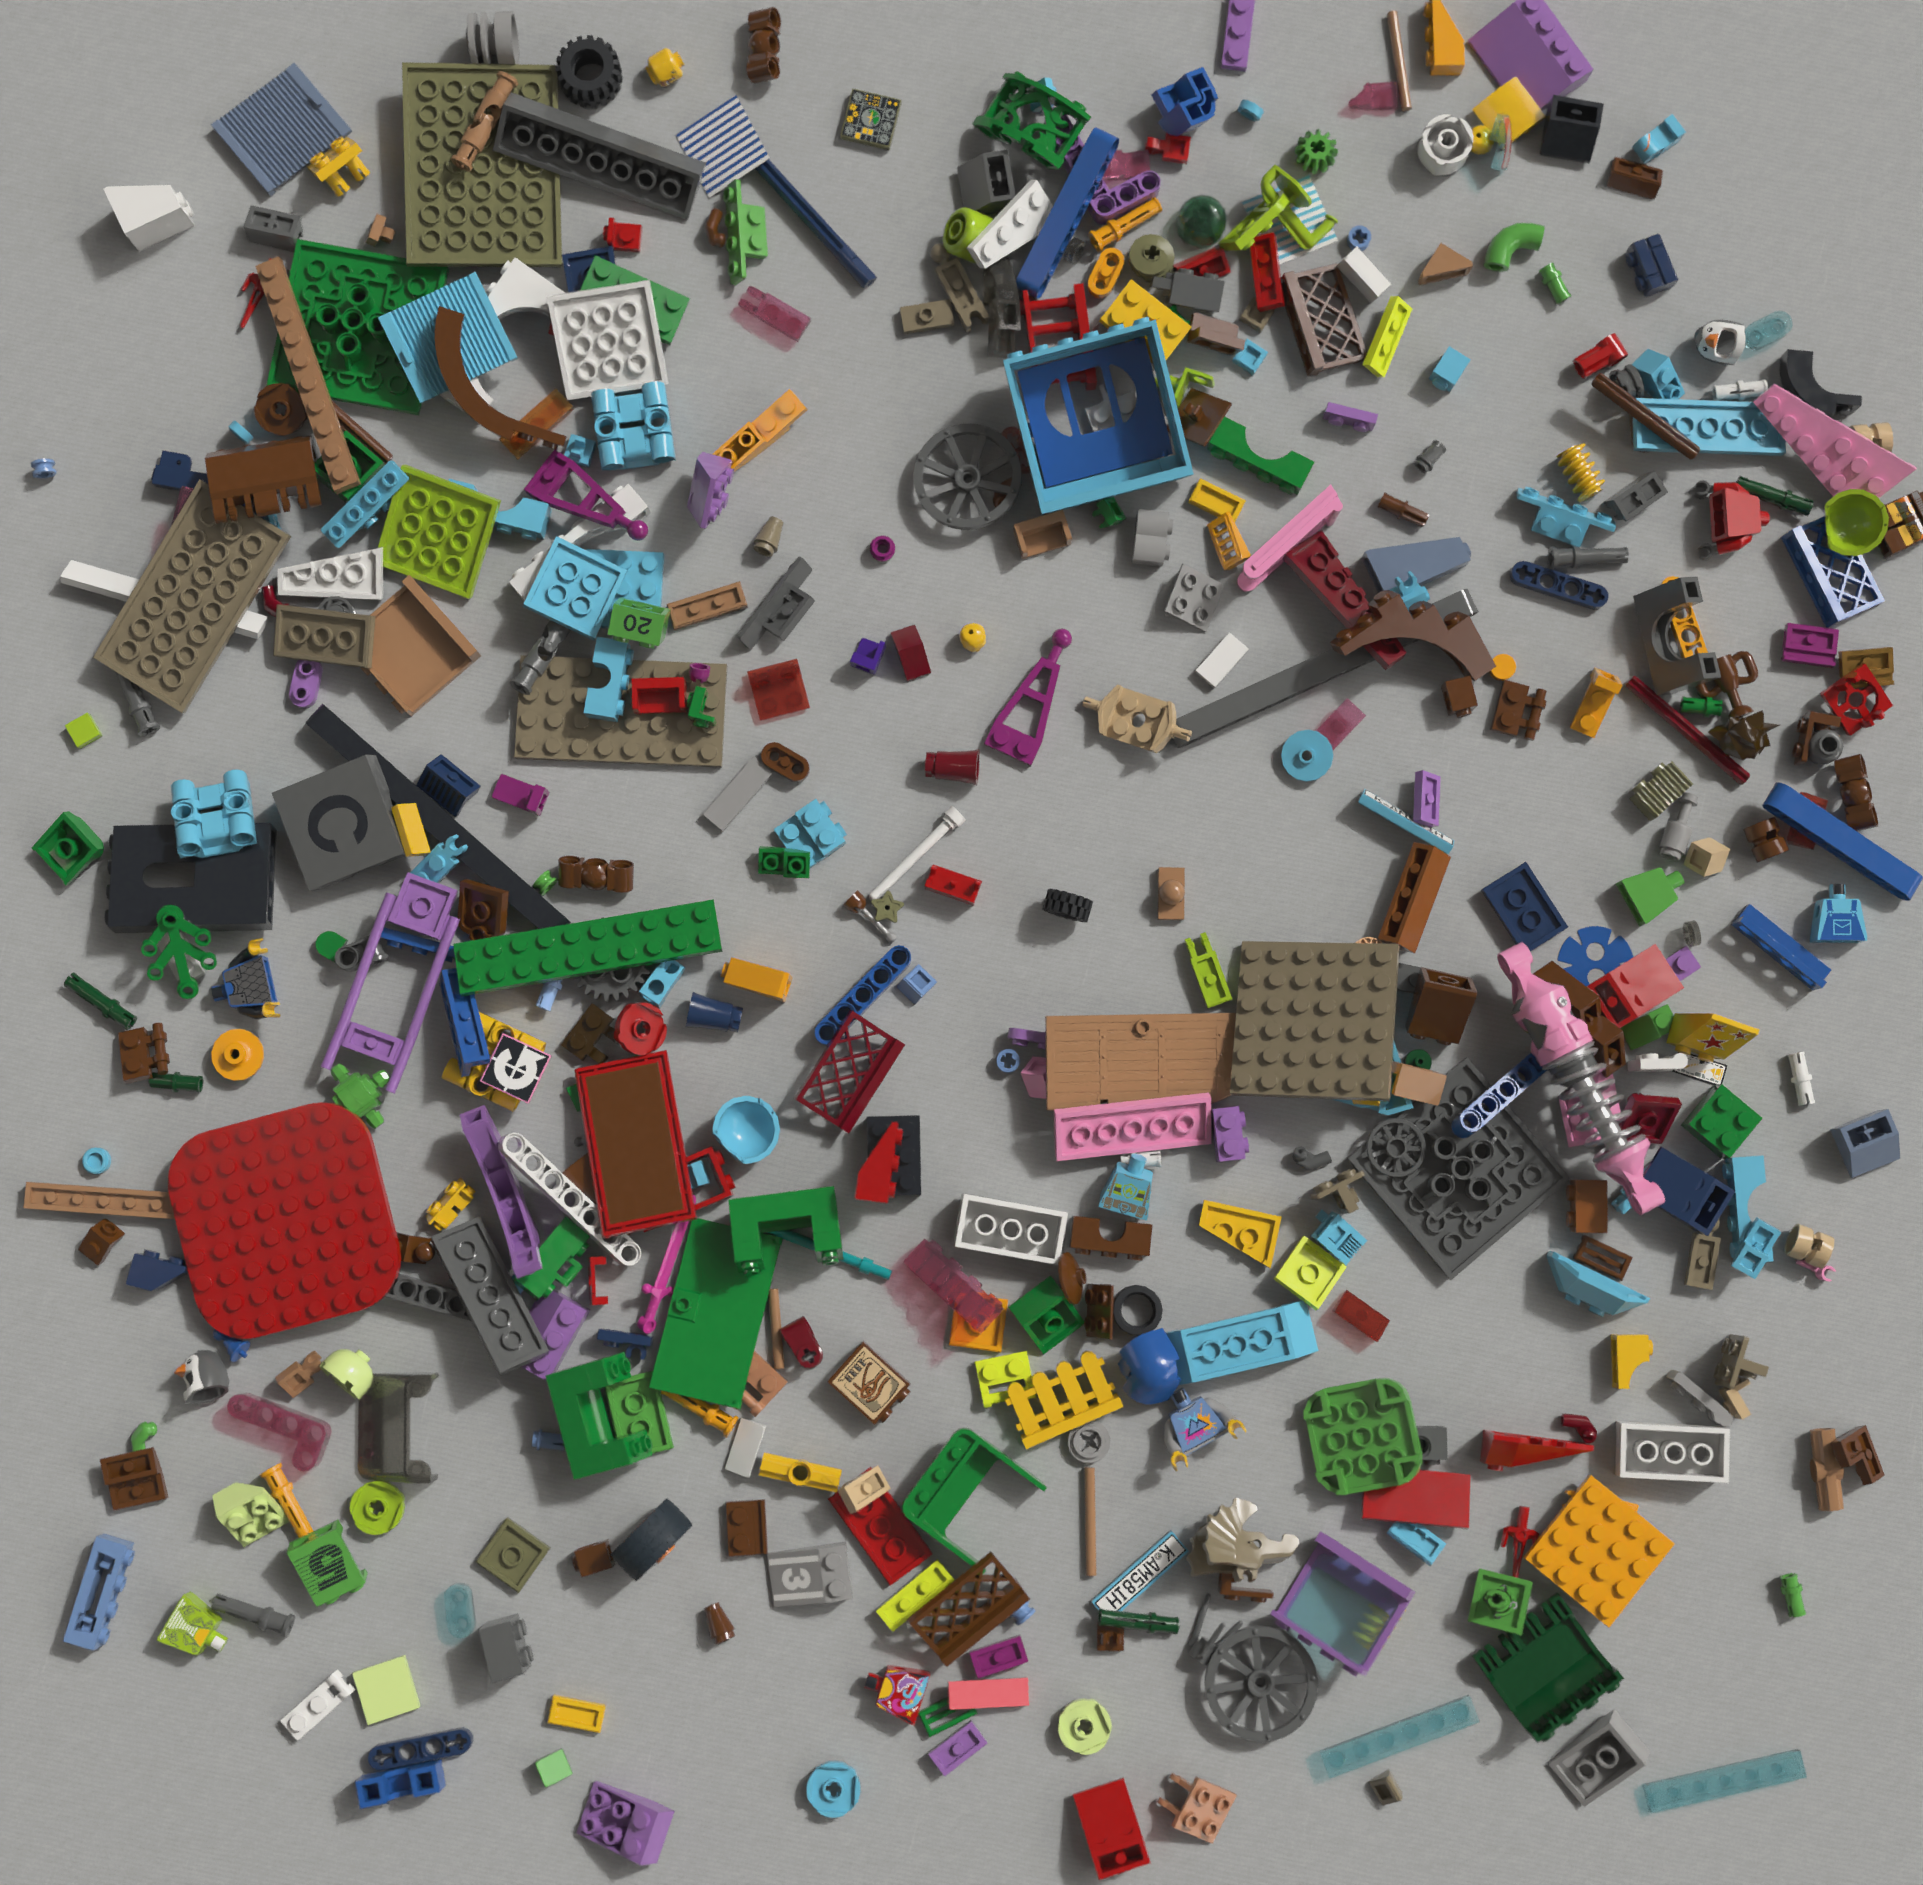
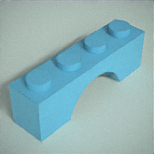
M453 479L448 480L453 483L477 491L476 487L473 484ZM523 497L512 509L498 511L494 527H497V531L505 534H511L512 531L521 533V537L533 541L536 538L544 539L552 509L548 503Z
M1764 1156L1725 1159V1163L1722 1165V1173L1724 1179H1727V1186L1735 1191L1727 1204L1730 1209L1727 1227L1729 1232H1732L1733 1241L1729 1247L1731 1258L1735 1257L1746 1233L1752 1225L1747 1207L1749 1197L1759 1185L1766 1182ZM1772 1248L1768 1253L1769 1258L1766 1262L1774 1261Z

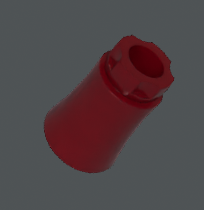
M978 749L950 752L937 751V753L927 752L925 777L964 782L977 786L980 751Z

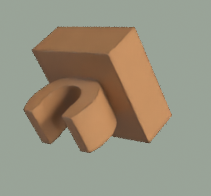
M376 214L365 243L374 247L379 239L383 242L391 243L396 231L384 227L386 217Z

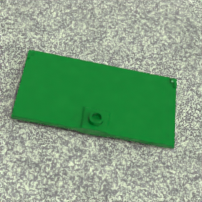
M700 1218L692 1220L649 1388L734 1409H741L783 1238L761 1233L765 1270H759V1274L745 1276L743 1272H738L735 1264L731 1226Z

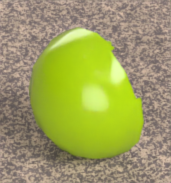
M1849 489L1837 493L1824 506L1828 547L1841 555L1858 556L1868 553L1881 543L1887 533L1889 517L1886 507L1876 495L1861 489Z

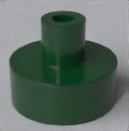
M1416 1049L1406 1055L1404 1064L1430 1070L1432 1060L1426 1051Z

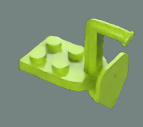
M1274 165L1261 179L1260 186L1264 201L1257 205L1218 244L1224 248V251H1245L1254 244L1255 240L1253 238L1260 232H1266L1274 224L1272 220L1277 217L1302 249L1309 250L1338 223V220L1326 214L1324 221L1310 233L1289 205L1293 204L1297 208L1309 207L1312 204L1311 198L1297 180L1277 165ZM1274 180L1276 181V184L1280 189V191L1276 192L1274 188L1271 186V183Z

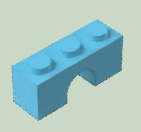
M603 637L596 638L592 662L595 667L609 670L611 672V679L603 688L595 689L588 687L584 714L587 718L618 722V717L623 716L625 700L621 699L623 690L627 691L629 685V675H626L627 665H632L634 650L630 649L629 643Z

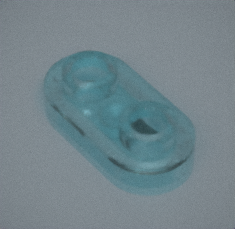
M1775 311L1751 323L1744 330L1746 336L1745 346L1751 350H1759L1785 337L1792 329V318L1784 311ZM1773 324H1779L1780 330L1775 329ZM1751 335H1756L1758 337V341H1754L1751 338Z
M455 1583L446 1590L444 1595L447 1627L454 1637L465 1638L474 1631L476 1626L473 1593L468 1585ZM456 1592L463 1593L464 1599L462 1601H458L455 1598ZM463 1618L467 1621L465 1628L459 1626V1619Z

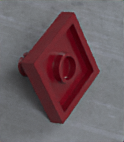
M1642 1093L1631 1094L1623 1111L1632 1110V1114L1618 1125L1621 1130L1636 1125L1641 1126L1639 1132L1627 1140L1644 1134L1650 1143L1662 1144L1682 1106L1681 1101L1677 1097L1643 1095Z

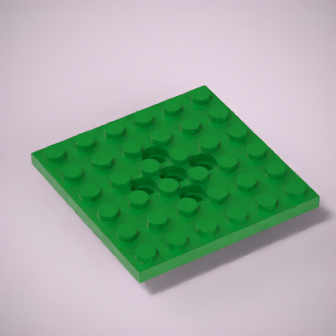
M297 239L289 281L331 400L414 415L420 414L422 403H420L385 331L377 332L375 328L381 326L378 317L446 286L449 272L448 267L407 266L406 258ZM362 295H366L362 302H355ZM333 314L336 315L332 322H325V319L330 318ZM357 319H361V322L358 326L350 327L351 323H354ZM277 333L266 386L283 383L291 384L298 389L279 333ZM352 343L356 344L352 351H345V348L351 346Z

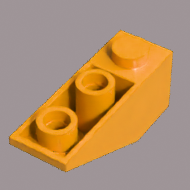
M1429 0L1424 4V17L1428 18V26L1425 28V42H1429V50L1426 52V66H1430V76L1461 75L1465 66L1464 39L1441 0Z

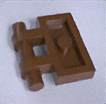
M1504 680L1490 731L1516 737L1519 728L1526 730L1524 739L1534 741L1536 732L1540 730L1541 723L1539 719L1547 703L1545 700L1547 691L1538 688L1535 697L1532 698L1527 696L1530 686ZM1525 706L1532 708L1529 720L1522 718Z
M154 1023L152 1025L153 1033L149 1036L144 1027L118 1033L123 1081L126 1084L152 1079V1068H157L159 1075L168 1073L170 1058L169 1054L166 1053L167 1033L164 1032L162 1023ZM154 1046L155 1055L150 1057L149 1047Z

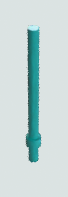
M790 1230L769 1232V1234L815 1251L814 1240ZM844 1251V1259L838 1260L858 1268V1271L866 1275L871 1273L886 1280H889L892 1270L873 1263L874 1260L867 1257L862 1259Z

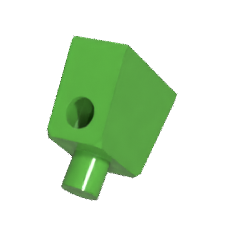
M1659 867L1625 878L1615 884L1640 927L1649 923L1676 902L1678 896L1674 889L1685 882L1679 871L1676 870L1666 876L1663 869Z

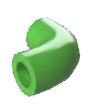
M1515 223L1503 228L1490 242L1484 260V267L1492 271L1504 272L1509 270L1512 254L1517 249L1539 251L1545 226L1534 223Z

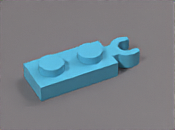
M457 834L446 840L445 845L443 842L438 844L410 873L439 883L460 862L455 856L464 853L468 846L465 844L459 849L456 848L454 842L459 836Z

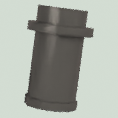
M1434 440L1422 455L1416 457L1414 464L1422 473L1432 471L1434 463L1446 452V448L1442 443L1439 447L1437 446L1439 444L1438 440Z

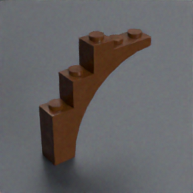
M1391 590L1377 593L1374 596V600L1367 604L1372 613L1360 617L1357 620V624L1340 631L1336 638L1330 642L1334 651L1345 656L1363 645L1381 639L1397 637L1421 639L1439 647L1455 662L1465 677L1471 676V679L1474 681L1496 667L1469 615L1457 611L1448 614L1443 621L1435 605L1426 601L1412 604L1408 611L1400 594Z

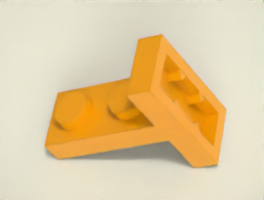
M1594 667L1590 675L1592 680L1570 725V729L1595 738L1615 693L1619 694L1623 686L1618 676Z

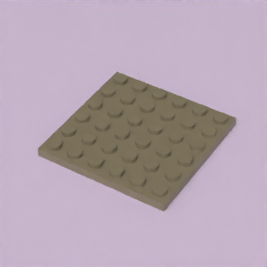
M1242 941L1230 1094L1232 1096L1390 1101L1399 945Z

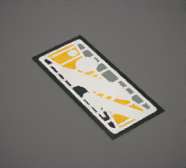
M1684 1054L1688 1058L1687 1066L1682 1069H1673L1672 1071L1713 1085H1719L1723 1083L1728 1065L1713 1061V1063L1698 1059L1697 1055Z

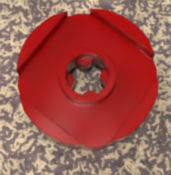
M650 1003L627 1004L618 1015L615 1023V1041L625 1051L635 1055H646L651 1051H656L663 1044L667 1033V1026L663 1022L662 1012ZM642 1021L643 1028L646 1030L645 1033L638 1035L636 1027Z

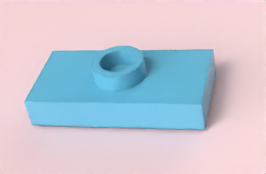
M1394 1522L1387 1532L1389 1536L1429 1566L1433 1564L1446 1545L1444 1541L1423 1525Z

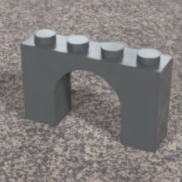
M1680 577L1633 596L1656 695L1675 694L1721 678L1715 652L1698 653L1682 659L1675 654L1669 642V627L1673 617L1679 611L1703 602L1698 577Z

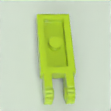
M1206 932L1200 934V942L1206 954L1197 956L1195 945L1191 938L1184 939L1191 958L1190 963L1207 1009L1231 1001L1232 996L1215 950H1212Z

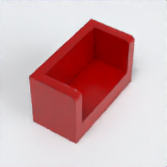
M632 678V710L635 714L686 713L687 690L685 678Z

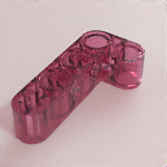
M245 1392L234 1395L228 1401V1412L234 1418L298 1441L292 1462L299 1471L314 1469L322 1461L332 1433L331 1426L326 1421L251 1393ZM244 1400L245 1406L255 1407V1409L241 1410L242 1406L238 1405V1402ZM265 1407L269 1408L273 1414L269 1422L262 1417V1411ZM289 1417H294L297 1420L298 1425L295 1431L287 1427ZM314 1426H318L322 1430L320 1440H316L312 1436L311 1431ZM304 1451L311 1453L313 1457L311 1465H306L302 1461Z

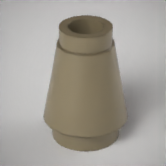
M772 516L769 517V520L754 539V550L757 553L766 557H772L777 552L784 524L782 520Z

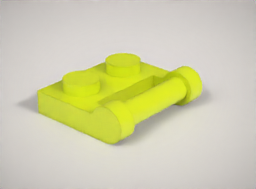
M1027 1351L975 1361L984 1409L992 1407V1404L1005 1402V1399L1009 1397L1007 1390L989 1394L988 1386L1024 1379V1390L1033 1387ZM1036 1394L1028 1397V1399L1036 1398Z

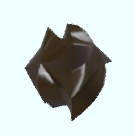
M1761 710L1742 719L1729 716L1727 724L1716 726L1708 733L1719 741L1721 749L1726 756H1732L1744 761L1746 758L1755 759L1758 753L1760 755L1764 747L1771 746L1767 732L1780 725L1764 723V713Z

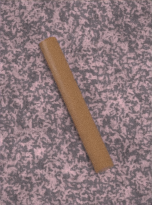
M770 1289L768 1299L774 1369L785 1368L782 1333L780 1331L778 1289Z

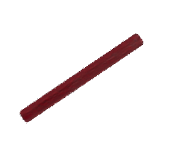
M1633 676L1625 685L1626 688L1738 784L1743 785L1750 778V774L1730 756H1726L1716 744L1659 695H1656L1638 677Z

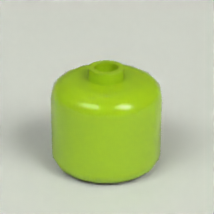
M967 207L957 209L949 217L943 231V245L946 251L976 264L967 247L989 225L993 218Z

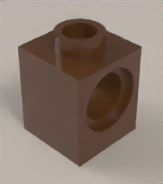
M1471 676L1445 681L1441 685L1448 716L1456 714L1457 718L1471 715V710L1478 706Z
M608 1539L577 1548L574 1551L575 1556H572L574 1569L576 1572L580 1571L581 1577L613 1568L616 1565L613 1557L610 1555L612 1550Z

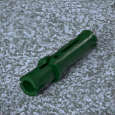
M1739 476L1736 481L1750 495L1757 496L1759 500L1779 506L1781 510L1785 511L1788 509L1808 516L1813 507V500L1792 494L1790 490H1779Z
M74 972L71 973V977L68 976L66 978L64 986L103 1013L102 1016L106 1019L111 1018L125 1030H129L134 1026L137 1016L120 1006L118 1000L110 999Z
M1099 1609L1098 1626L1145 1630L1148 1634H1154L1155 1632L1178 1634L1179 1617L1158 1616L1155 1612L1140 1614ZM1115 1618L1134 1620L1135 1622L1115 1620ZM1142 1621L1161 1623L1162 1625L1143 1623Z

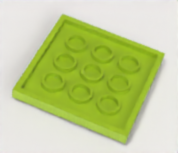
M406 464L401 465L402 471L409 477V480L393 495L378 545V548L383 547V567L407 576L410 575L412 578L465 598H472L501 500Z

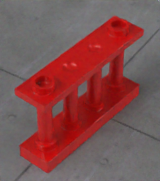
M1084 283L1073 284L1072 293L1068 294V297L1029 301L1028 290L1022 292V300H1018L1019 315H1024L1029 353H1032V348L1035 347L1034 336L1073 331V334L1078 333V339L1081 340L1083 334L1090 332ZM1070 307V309L1075 310L1076 318H1072V321L1032 326V311ZM1095 367L1066 375L1067 382L1080 381V383H1085L1086 391L1096 390L1097 378ZM1055 379L1052 384H1058L1059 380Z

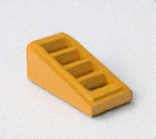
M1229 512L1224 513L1207 524L1224 571L1237 567L1251 557ZM1225 522L1226 527L1218 531L1217 526ZM1228 532L1229 536L1223 540L1221 536ZM1232 541L1233 545L1227 548L1226 544ZM1235 550L1236 555L1231 557L1230 553Z

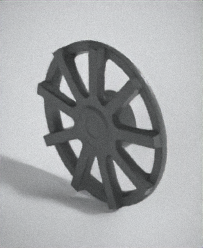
M1401 1118L1384 1120L1377 1124L1368 1136V1159L1378 1172L1386 1176L1404 1177L1410 1175L1420 1167L1425 1158L1426 1142L1419 1128L1408 1120ZM1399 1123L1395 1137L1392 1136L1387 1124ZM1405 1124L1414 1131L1403 1139L1401 1138V1133ZM1381 1127L1388 1137L1387 1141L1375 1137L1376 1132ZM1418 1135L1421 1147L1408 1146L1407 1142ZM1372 1141L1384 1145L1385 1148L1372 1153ZM1407 1151H1421L1417 1163L1407 1155ZM1387 1154V1159L1382 1167H1380L1374 1157ZM1404 1158L1413 1167L1402 1172L1400 1159ZM1392 1159L1396 1161L1397 1173L1386 1170Z

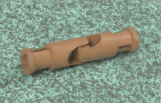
M498 71L494 86L487 91L473 118V123L469 125L461 138L462 144L456 155L451 157V162L467 172L472 170V163L478 153L482 152L486 145L490 132L494 129L501 116L504 102L513 88L518 86V81L503 71ZM487 107L491 110V115L484 113Z

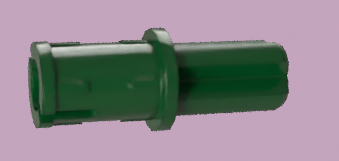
M152 1072L153 1078L148 1080L151 1088L172 1089L173 1092L183 1090L200 1093L204 1084L203 1076L181 1075L180 1072H175L174 1074L167 1073L165 1075Z

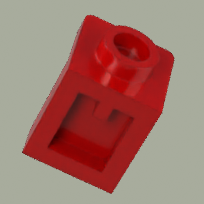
M609 217L608 225H604L603 240L607 241L608 246H612L614 251L640 253L642 225L616 223L615 218Z

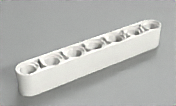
M519 1133L505 1134L500 1138L498 1142L500 1153L579 1228L587 1233L615 1262L620 1265L631 1266L640 1260L641 1249L627 1234L613 1236L609 1243L603 1240L597 1206L527 1139ZM509 1138H514L518 1142V1148L514 1153L508 1151L506 1147V1142ZM529 1156H533L537 1160V1167L533 1171H530L525 1164ZM549 1174L554 1175L556 1178V1185L552 1189L545 1185V1178ZM568 1192L573 1193L575 1196V1203L571 1207H568L564 1202V1197ZM588 1210L594 1214V1221L590 1225H587L583 1220L584 1213ZM626 1246L632 1250V1256L628 1261H625L621 1255L623 1248Z

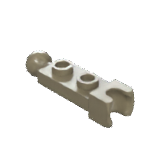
M942 243L934 245L930 252L931 258L934 262L941 265L935 268V273L959 316L964 330L967 333L971 332L970 319L972 317H978L983 324H987L989 322V314L982 301H980L958 257L950 261V253L946 251Z

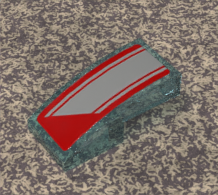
M1497 114L1489 140L1499 143L1490 168L1503 171L1507 170L1510 159L1512 130L1509 115Z

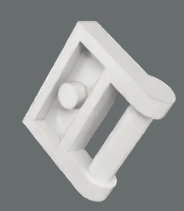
M1683 1053L1664 1056L1659 1059L1658 1054L1636 1055V1060L1628 1061V1072H1667L1673 1069H1682L1687 1066L1688 1058Z

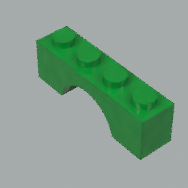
M1227 417L1223 418L1207 447V450L1211 451L1210 454L1220 460L1225 458L1233 462V466L1244 472L1249 470L1255 473L1259 480L1265 483L1272 482L1278 485L1281 491L1289 495L1293 493L1299 494L1315 463L1294 451H1290L1287 455L1278 459H1265L1256 455L1246 441V427Z

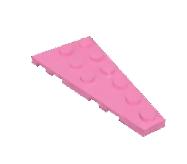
M1773 384L1753 400V403L1832 496L1849 489H1861L1880 498L1917 469L1914 465L1905 462L1892 452L1876 445L1870 439L1841 422L1832 419L1817 408L1815 409L1776 384Z

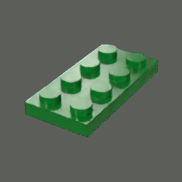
M595 255L580 291L649 279ZM650 280L660 339L662 343L670 346L690 298Z

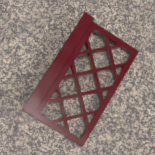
M850 1010L794 1099L845 1132L850 1133L905 1044ZM854 1018L861 1022L863 1033L849 1036L848 1026ZM866 1026L873 1031L867 1032ZM879 1034L885 1038L880 1048L870 1049L868 1036ZM864 1038L866 1052L853 1054L851 1040ZM846 1042L849 1056L835 1059L834 1048L837 1044ZM867 1056L869 1066L865 1071L857 1072L854 1059ZM850 1060L852 1074L839 1077L836 1063ZM832 1064L835 1078L821 1081L820 1070L823 1066ZM853 1078L855 1085L853 1091L842 1094L840 1081ZM836 1082L838 1096L825 1099L822 1085ZM818 1086L819 1101L810 1103L803 1099L809 1088ZM839 1100L841 1110L836 1118H833L827 1112L826 1103ZM817 1105H822V1110L819 1109V1108L816 1107V1106H817Z

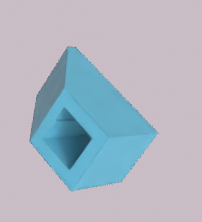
M1647 349L1632 363L1641 376L1644 390L1653 399H1680L1685 394L1668 356Z

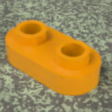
M1107 248L1100 254L1088 279V290L1092 296L1105 298L1112 292L1124 266V256L1120 250ZM1112 260L1116 265L1110 267L1107 265V262ZM1103 283L1105 287L1103 289H1098L1096 287V284Z

